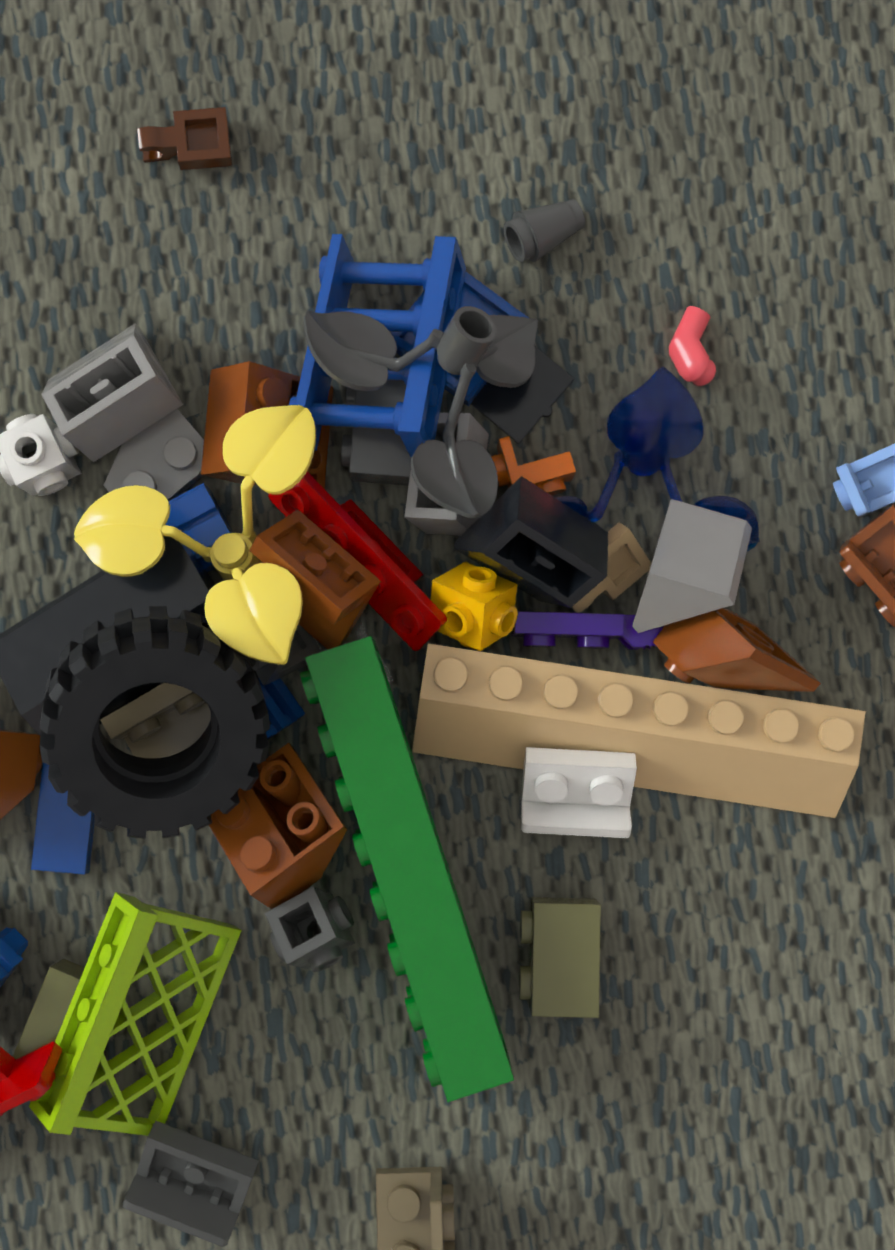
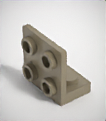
M163 683L102 718L100 721L111 739H124L134 756L162 758L177 754L195 743L206 730L211 719V712L208 704L191 690L178 685Z
M442 1167L377 1168V1249L455 1250V1241H451L455 1240L453 1184H442Z

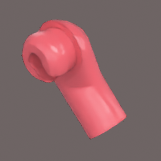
M688 306L669 344V356L679 375L685 381L692 382L696 386H704L710 383L716 374V365L709 359V355L700 342L711 317L706 311L698 307Z

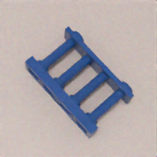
M332 234L328 255L321 258L319 265L321 287L315 312L331 313L341 311L369 316L382 323L389 332L413 333L416 338L415 348L429 337L433 329L444 332L455 312L459 309L466 266L457 238L435 236L431 258H426L423 264L354 262L343 235ZM352 284L423 286L425 291L422 305H416L414 310L347 308ZM307 346L297 396H293L290 399L289 405H301L310 410L316 426V445L314 451H317L322 425L393 429L396 435H400L410 457H412L422 442L435 440L447 371L438 362L436 348H432L402 370L397 372L388 370L387 380H404L406 385L404 401L397 402L395 407L327 404L332 378L319 366Z

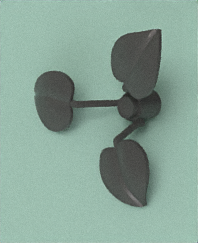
M464 306L455 312L444 332L433 329L425 341L402 357L394 358L397 352L395 339L379 321L353 312L316 313L307 310L304 316V332L314 359L327 375L346 387L361 391H377L385 385L388 379V370L400 371L432 348H436L438 362L445 371L454 375H461L443 431V442L438 440L422 442L411 458V472L421 492L436 504L467 518L480 519L485 516L495 502L498 489V476L494 461L486 449L476 441L461 440L455 442V428L470 380L476 371L483 380L499 387H519L528 381L536 363L535 340L538 320L517 316L488 315L479 308Z

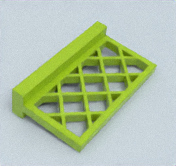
M115 892L55 1040L63 1049L54 1070L56 1074L55 1080L50 1089L41 1098L31 1101L29 1104V1108L50 1133L71 1135L73 1128L77 1127L148 1136L155 1121L166 1123L237 944L241 929L228 923L145 904L134 896ZM160 922L170 925L175 940L150 955L147 943L155 923ZM183 928L190 929V931L184 933ZM209 934L220 936L213 955L197 964L190 946ZM181 953L188 971L163 986L156 968ZM148 974L155 992L129 1008L125 998L130 985ZM194 983L197 995L193 1005L176 1016L169 999ZM161 1005L167 1023L142 1038L135 1021ZM127 1027L134 1044L107 1061L104 1050L109 1038ZM174 1036L177 1046L172 1058L155 1068L148 1052ZM140 1058L147 1074L120 1091L114 1074ZM106 1081L112 1098L93 1111L81 1110L87 1093ZM153 1088L156 1099L148 1118L131 1116L127 1105Z

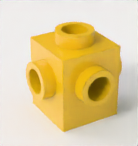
M463 562L433 579L431 601L447 617V622L438 632L457 640L467 648L478 651L484 650L500 638L507 636L514 628L518 616V611L515 607L518 584L498 576L489 568L475 566L468 562Z

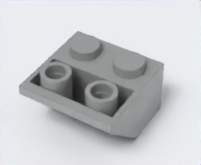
M136 323L48 379L42 393V397L62 436L93 462L183 405L142 330Z

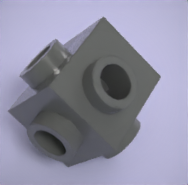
M309 887L299 895L264 913L272 930L270 938L273 947L281 960L287 965L305 969L311 968L313 972L322 971L338 963L343 958L341 951L355 944L348 929L354 925V921L344 900L340 896L334 898L333 894L316 887ZM318 923L322 933L313 936V928Z

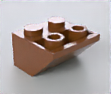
M251 361L212 369L210 373L201 475L241 484L245 477L232 473L223 459V441L227 431L238 418L246 413L260 408L288 406L290 399L293 396H297L301 377ZM330 386L327 404H332V386ZM324 425L321 428L317 451H314L311 465L307 470L323 488H325L330 426Z
M289 742L269 756L266 761L257 765L259 777L251 790L244 791L239 788L238 796L240 803L227 814H223L219 809L212 813V824L209 825L250 896L270 909L299 895L320 880L347 832L344 823Z

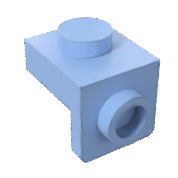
M895 443L855 462L845 463L836 467L840 480L833 482V486L845 511L854 508L856 515L861 517L895 503Z

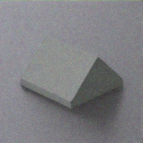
M670 500L632 625L637 633L735 605L752 527L747 520L678 500Z

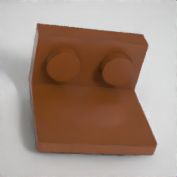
M296 510L258 534L249 550L262 563H272L283 567L296 578L303 598L299 625L328 650L345 643L381 582L299 510Z

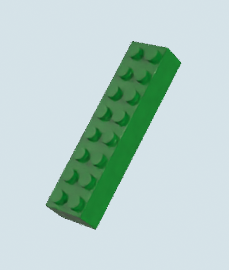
M369 636L307 656L305 659L309 670L300 672L303 688L310 705L320 703L326 723L317 726L320 741L327 758L337 756L343 776L335 780L337 794L344 812L354 810L359 824V828L355 829L356 833L352 834L353 843L361 866L372 865L376 880L372 881L373 888L369 889L372 903L379 922L389 919L393 933L389 934L388 952L396 976L407 974L410 983L409 986H406L408 997L405 998V1004L414 1032L424 1029L427 1038L423 1039L425 1052L422 1053L431 1086L442 1085L447 1102H451L514 1081L508 1049L376 641Z

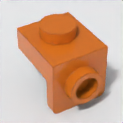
M509 436L498 439V454L491 456L497 470L498 487L508 485L509 489L522 476L554 496L566 491L565 482L572 481L576 473L570 451L518 466Z

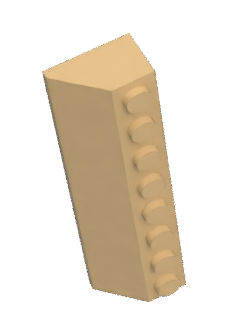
M428 643L412 752L516 769H524L526 747L635 753L637 770L634 787L836 818L859 766L866 711Z

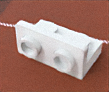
M526 747L521 788V830L525 833L629 838L632 829L630 803L637 770L635 753Z

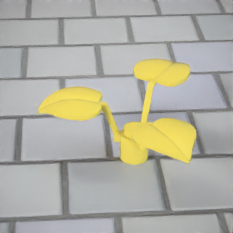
M301 405L256 409L238 418L227 431L223 441L224 462L232 473L245 477L241 483L243 531L241 534H224L214 542L212 547H206L178 528L166 525L171 507L169 501L162 493L153 488L134 485L115 489L95 501L78 522L74 532V540L82 547L97 567L104 572L121 577L143 574L156 565L165 550L164 536L177 540L202 556L206 562H212L224 580L209 590L205 600V617L213 633L223 643L242 655L266 663L285 665L288 662L292 640L301 618L303 606L302 592L296 578L287 569L272 563H262L249 551L257 536L253 529L252 488L256 483L264 492L278 495L292 489L304 477L311 465L316 445V426L310 410Z

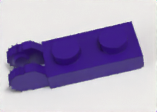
M518 611L511 636L524 637L523 646L556 647V637L577 638V648L605 649L609 648V639H618L627 650H638L639 648L645 650V648L651 649V646L657 647L653 641L664 626L637 633L632 626L635 615Z

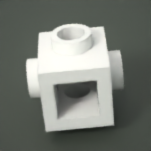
M28 414L18 417L8 423L6 426L7 431L0 434V473L10 486L15 484L33 496H45L63 489L68 484L67 480L82 474L73 457L79 454V449L63 437L58 426L44 414L39 416ZM36 450L32 457L27 458L26 454Z

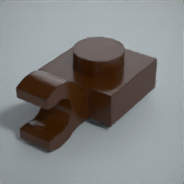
M226 107L173 111L174 126H146L137 129L140 152L143 151L144 163L170 160L172 157L177 156L180 170L232 166Z

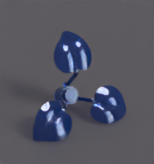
M660 367L641 387L623 398L609 414L607 434L612 443L621 451L614 454V465L596 507L588 512L586 504L579 498L572 496L555 497L593 523L603 517L622 469L625 466L632 473L639 476H649L660 470L670 499L682 502L670 468V458L683 457L697 448L704 435V423L700 410L689 391L665 367ZM713 496L699 500L694 504L698 507L747 520L752 527L747 552L760 542L757 516L741 500L729 496Z

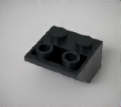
M522 476L493 504L485 516L477 519L455 541L454 545L455 550L481 566L493 570L498 576L518 584L517 588L538 601L569 608L573 607L607 577L608 532Z

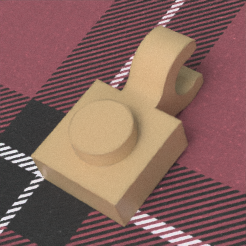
M620 522L608 531L607 577L572 607L576 613L587 609L602 592L612 600L616 599L649 571L650 560L631 530Z

